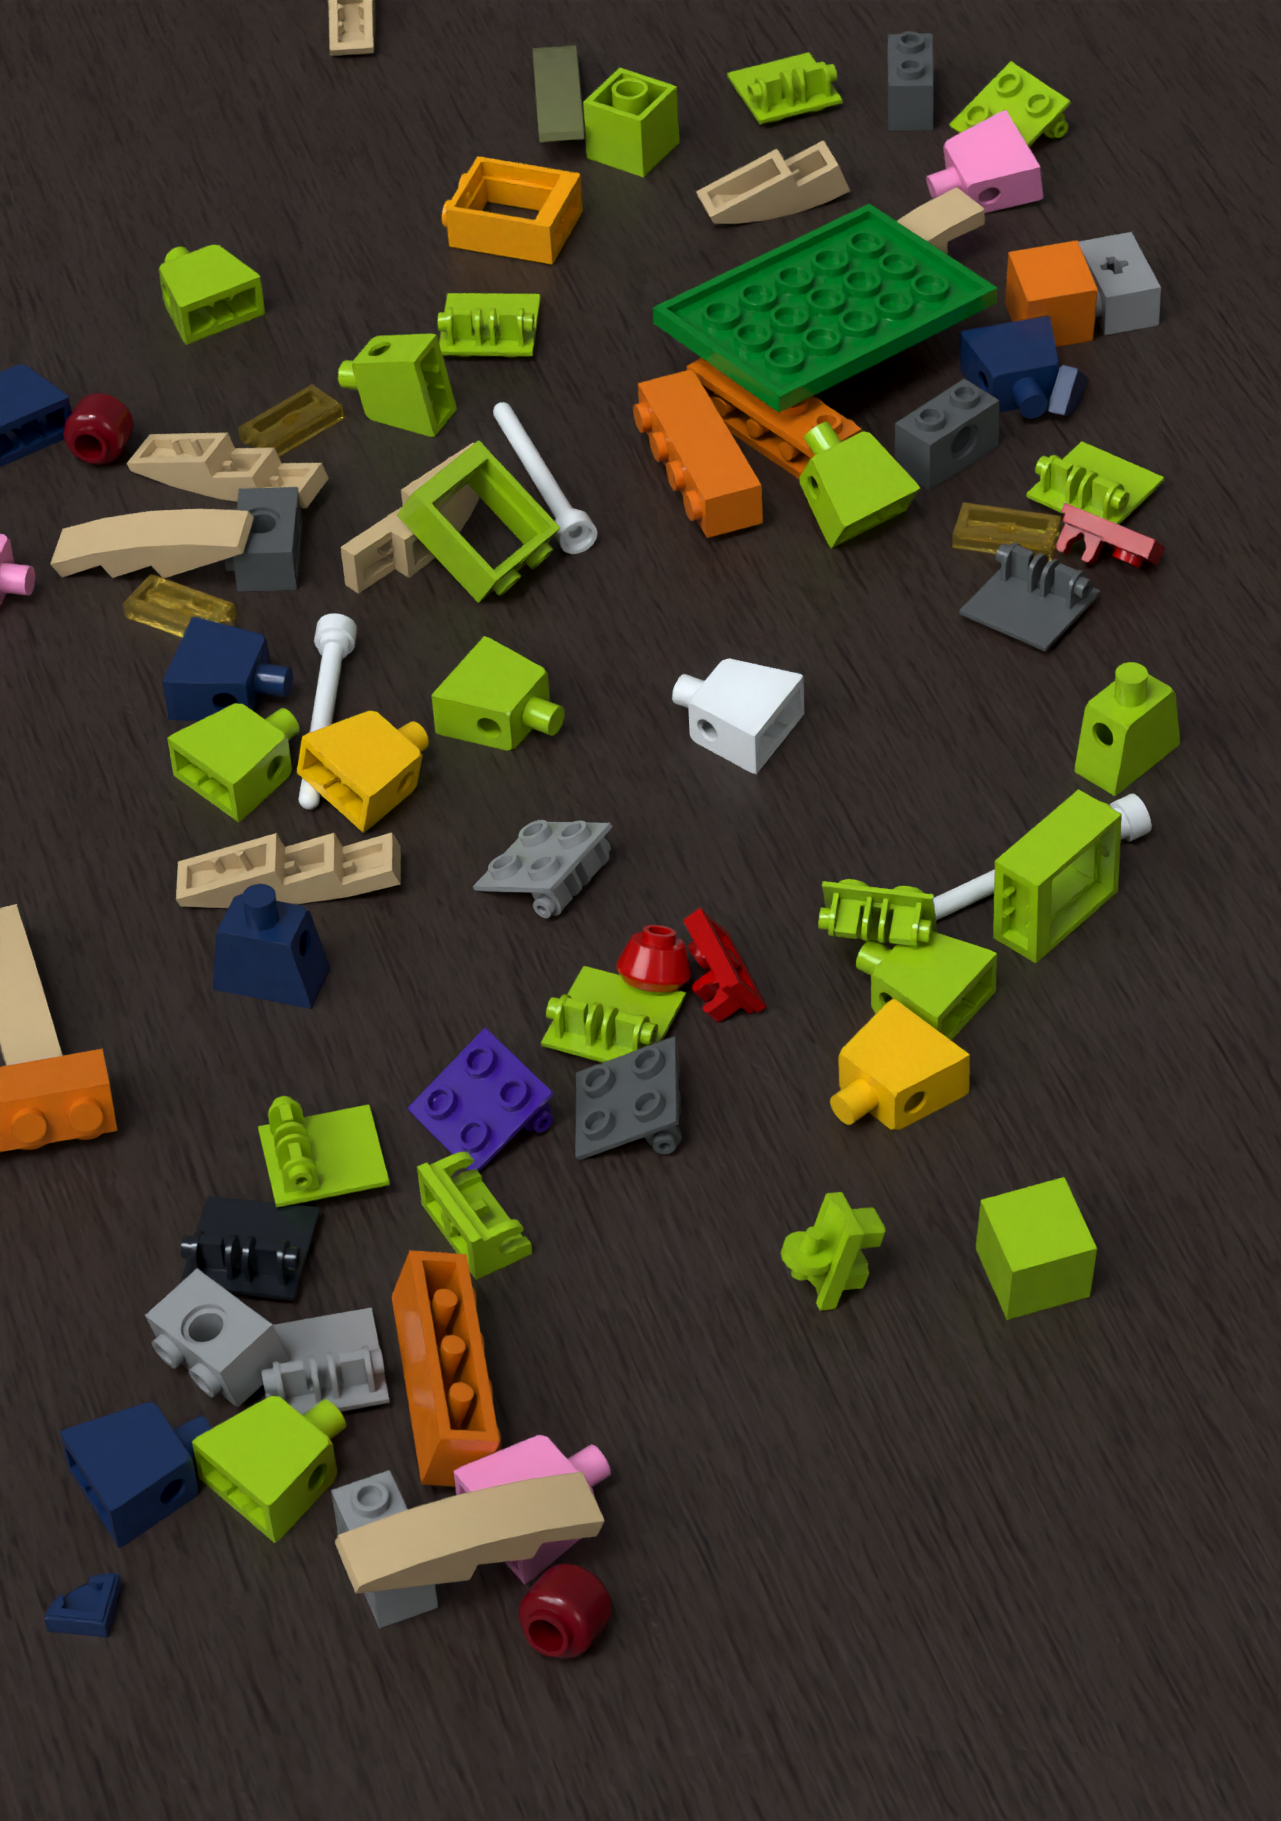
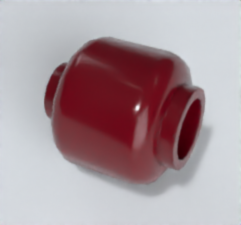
M93 393L83 397L75 406L65 423L63 435L69 450L81 461L92 465H106L115 461L124 450L132 436L134 422L131 412L119 399L105 393Z
M565 1563L552 1566L540 1576L523 1597L518 1614L524 1635L528 1643L536 1651L546 1656L569 1659L580 1656L596 1640L608 1624L612 1613L610 1595L604 1584L592 1572L581 1566Z

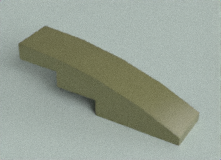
M576 45L532 48L539 142L584 139Z

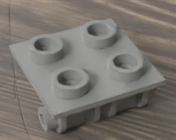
M537 820L531 822L521 829L518 834L519 838L504 854L491 861L488 871L477 881L473 888L475 891L531 892L535 900L533 909L539 916L543 918H549L551 915L557 916L573 899L572 896H576L582 890V886L587 885L596 872L608 862L611 846L604 836L612 828L611 823H593L582 820L574 822Z
M372 1307L273 1325L290 1360L287 1363L281 1364L278 1361L272 1362L273 1368L261 1370L266 1398L269 1396H280L302 1415L323 1399L331 1401L340 1412L390 1403Z

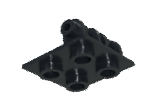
M208 1196L194 1236L184 1235L182 1239L181 1258L187 1259L180 1283L193 1271L199 1269L231 1294L294 1301L319 1218L320 1208L300 1205L276 1208V1204L272 1202Z

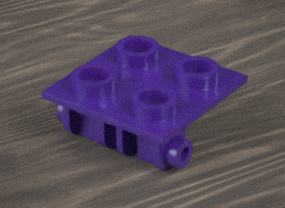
M485 1027L407 1109L452 1154L468 1152L474 1159V1163L468 1166L467 1169H477L480 1172L523 1127L528 1131L535 1130L537 1133H542L551 1126L553 1116L550 1114L551 1107L547 1102L554 1093Z

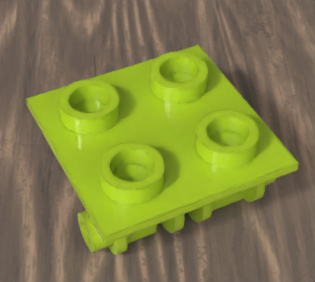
M809 52L727 73L728 79L759 124L778 122L786 117L810 111L816 112L825 107L843 103L842 98L831 84L837 81L835 66L833 64L826 65L823 61L816 63Z
M1010 61L949 126L958 133H962L995 114L1006 110L1026 144L1030 147L1042 133L1048 138H1061L1066 134L1068 123L1063 112L1071 104V101Z
M447 293L445 311L438 313V331H441L439 344L442 355L459 357L504 356L509 358L533 356L540 294Z
M1081 441L1063 459L1057 455H1051L1050 457L1042 456L1038 460L1035 473L1041 476V480L1026 493V497L1058 512H1061L1064 503H1067L1119 525L1164 482V477Z
M853 879L841 880L838 883L823 881L822 889L825 908L821 907L818 928L828 930L829 936L860 938L865 941L873 939L882 943L890 942L918 947L919 941L930 942L932 931L937 933L933 894L924 893L922 890L911 886H898L894 889L869 887L866 883Z
M583 966L569 993L563 994L560 998L551 997L549 1000L546 1018L553 1021L541 1041V1046L599 1062H606L663 1041L686 998V992L678 990L673 992H650L637 989L625 983L621 975Z
M280 1096L273 1101L272 1106L269 1108V1124L258 1126L276 1208L390 1185L369 1104L303 1117L302 1107L297 1101L289 1096Z

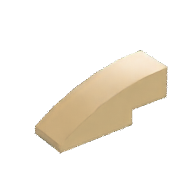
M823 140L785 161L778 149H775L696 191L713 224H740L771 220L796 214L827 203L850 192V189L837 161Z

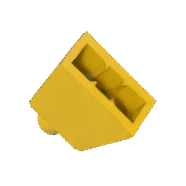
M366 711L302 736L296 773L364 833L414 791L418 783L423 757L421 752L428 748L429 739L424 728L415 721H411L396 729L378 712Z
M893 998L841 1049L839 1054V1087L841 1090L830 1098L831 1108L835 1115L847 1125H852L865 1114L870 1113L889 1129L901 1130L969 1093L970 1054Z

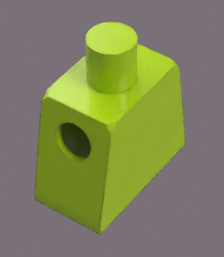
M212 244L191 253L185 247L173 248L166 255L165 263H162L158 269L164 304L186 345L265 314L260 276L220 245Z
M437 334L376 336L368 342L353 361L345 360L339 368L338 381L340 386L344 389L359 391L365 415L370 420L428 437H435L457 410Z
M823 422L812 428L804 436V440L815 456L809 460L800 475V485L831 549L906 511L920 490L914 479L869 432L862 431L842 442L829 422Z
M486 636L477 643L431 695L435 733L506 751L516 749L532 729L554 736L560 730L565 717L564 707L550 702L549 681L546 670Z
M1127 662L1118 666L1115 672V681L1093 697L1085 707L1075 773L1113 796H1117L1180 745L1176 693L1174 690L1149 675L1147 669L1139 663Z
M233 704L167 738L173 775L239 823L290 776L292 764L288 741L299 734V724L293 714L285 708L279 709L264 719L244 704Z
M933 931L930 942L919 941L918 947L897 944L891 949L870 939L862 946L856 960L857 969L871 975V1007L875 1014L894 998L951 1041L996 992V952Z
M269 1396L199 1435L192 1441L199 1479L271 1541L276 1543L335 1481L337 1467L331 1439L346 1428V1421L340 1410L327 1399H323L302 1415L280 1396Z

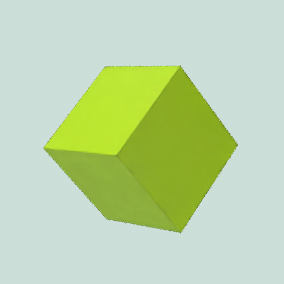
M619 68L583 102L588 159L644 178L680 142L677 86Z
M1065 1177L980 1201L976 1251L1007 1320L1090 1297L1097 1247Z

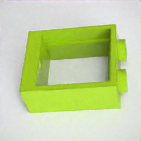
M479 440L415 490L397 514L400 520L478 603L493 591L499 597L507 592L521 578L517 571L525 564L533 570L543 562L554 550L548 543L560 530V526ZM467 484L524 544L494 570L437 510L440 505Z
M1078 789L995 860L993 938L1032 962L1037 963L1118 892L1122 814L1114 810L1107 803L1098 801Z

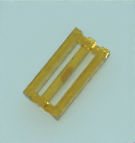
M311 384L239 426V440L245 445L251 442V448H275L280 457L344 419L343 405Z
M963 503L952 534V548L996 554L1003 543L1010 545L1013 542H1017L1022 547L1033 551L1034 557L1039 553L1047 555L1049 562L1052 559L1057 536H1059L1061 530V516Z
M152 574L123 603L126 618L180 637L184 636L192 617L225 624L224 621L232 622L236 617L234 603Z

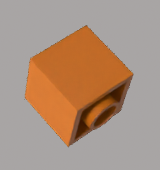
M1078 240L1008 252L1005 305L1011 321L1015 322L1049 316L1056 347L1093 341L1098 289Z

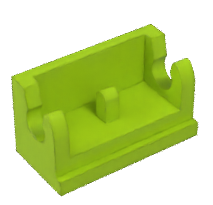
M458 1152L431 1165L426 1162L417 1166L421 1204L457 1254H467L469 1271L475 1280H478L531 1255L532 1245L526 1236L523 1237L521 1234L524 1231V1227L517 1219H510L483 1183L482 1176L477 1169L462 1172L457 1177L451 1178L457 1170L467 1168L474 1163V1159L468 1152Z

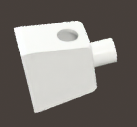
M729 658L722 660L705 681L682 674L674 686L672 700L675 704L689 709L690 737L695 743L741 768L757 774L804 715V676L794 672Z

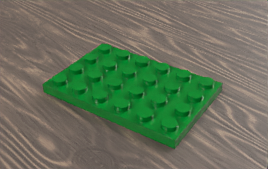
M869 203L654 306L653 324L780 413L997 303L998 288Z

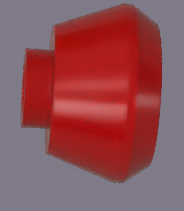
M647 925L643 927V932L633 934L616 964V968L625 983L637 989L650 992L677 991L691 978V968L684 941L676 937L675 930L662 925Z

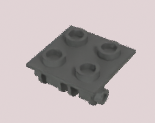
M1013 542L1010 545L1003 543L996 553V562L1001 563V568L959 610V614L1046 652L1100 595V590L1093 588V581L1087 578V573L1083 570H1075L1061 564L1059 560L1054 558L1048 562L1047 555L1042 553L1034 557L1033 551L1022 547L1017 542Z
M676 1036L576 1073L575 1158L578 1161L643 1137L659 1154H670L676 1149V1146L682 1139L681 1130L677 1126L681 1116V1093L678 1089L681 1069L678 1065V1039Z

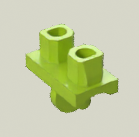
M842 1192L826 1193L814 1227L788 1235L781 1249V1257L787 1267L791 1269L793 1278L799 1281L807 1279L816 1288L818 1294L816 1304L820 1311L836 1309L843 1290L864 1288L869 1270L868 1262L861 1249L880 1247L885 1235V1227L875 1208L851 1209Z

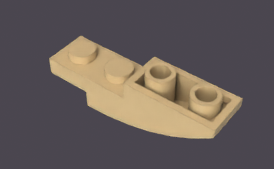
M474 443L468 445L401 489L402 507L415 490ZM467 484L440 505L437 510L460 532L470 518L479 500V496ZM401 508L340 547L345 585L358 594L395 569L410 578L435 558L397 516Z

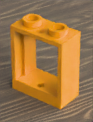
M477 156L468 173L462 174L458 189L451 200L448 199L443 207L442 225L447 227L449 247L553 265L583 212L581 174ZM487 202L538 210L540 212L535 220L484 212L482 210Z

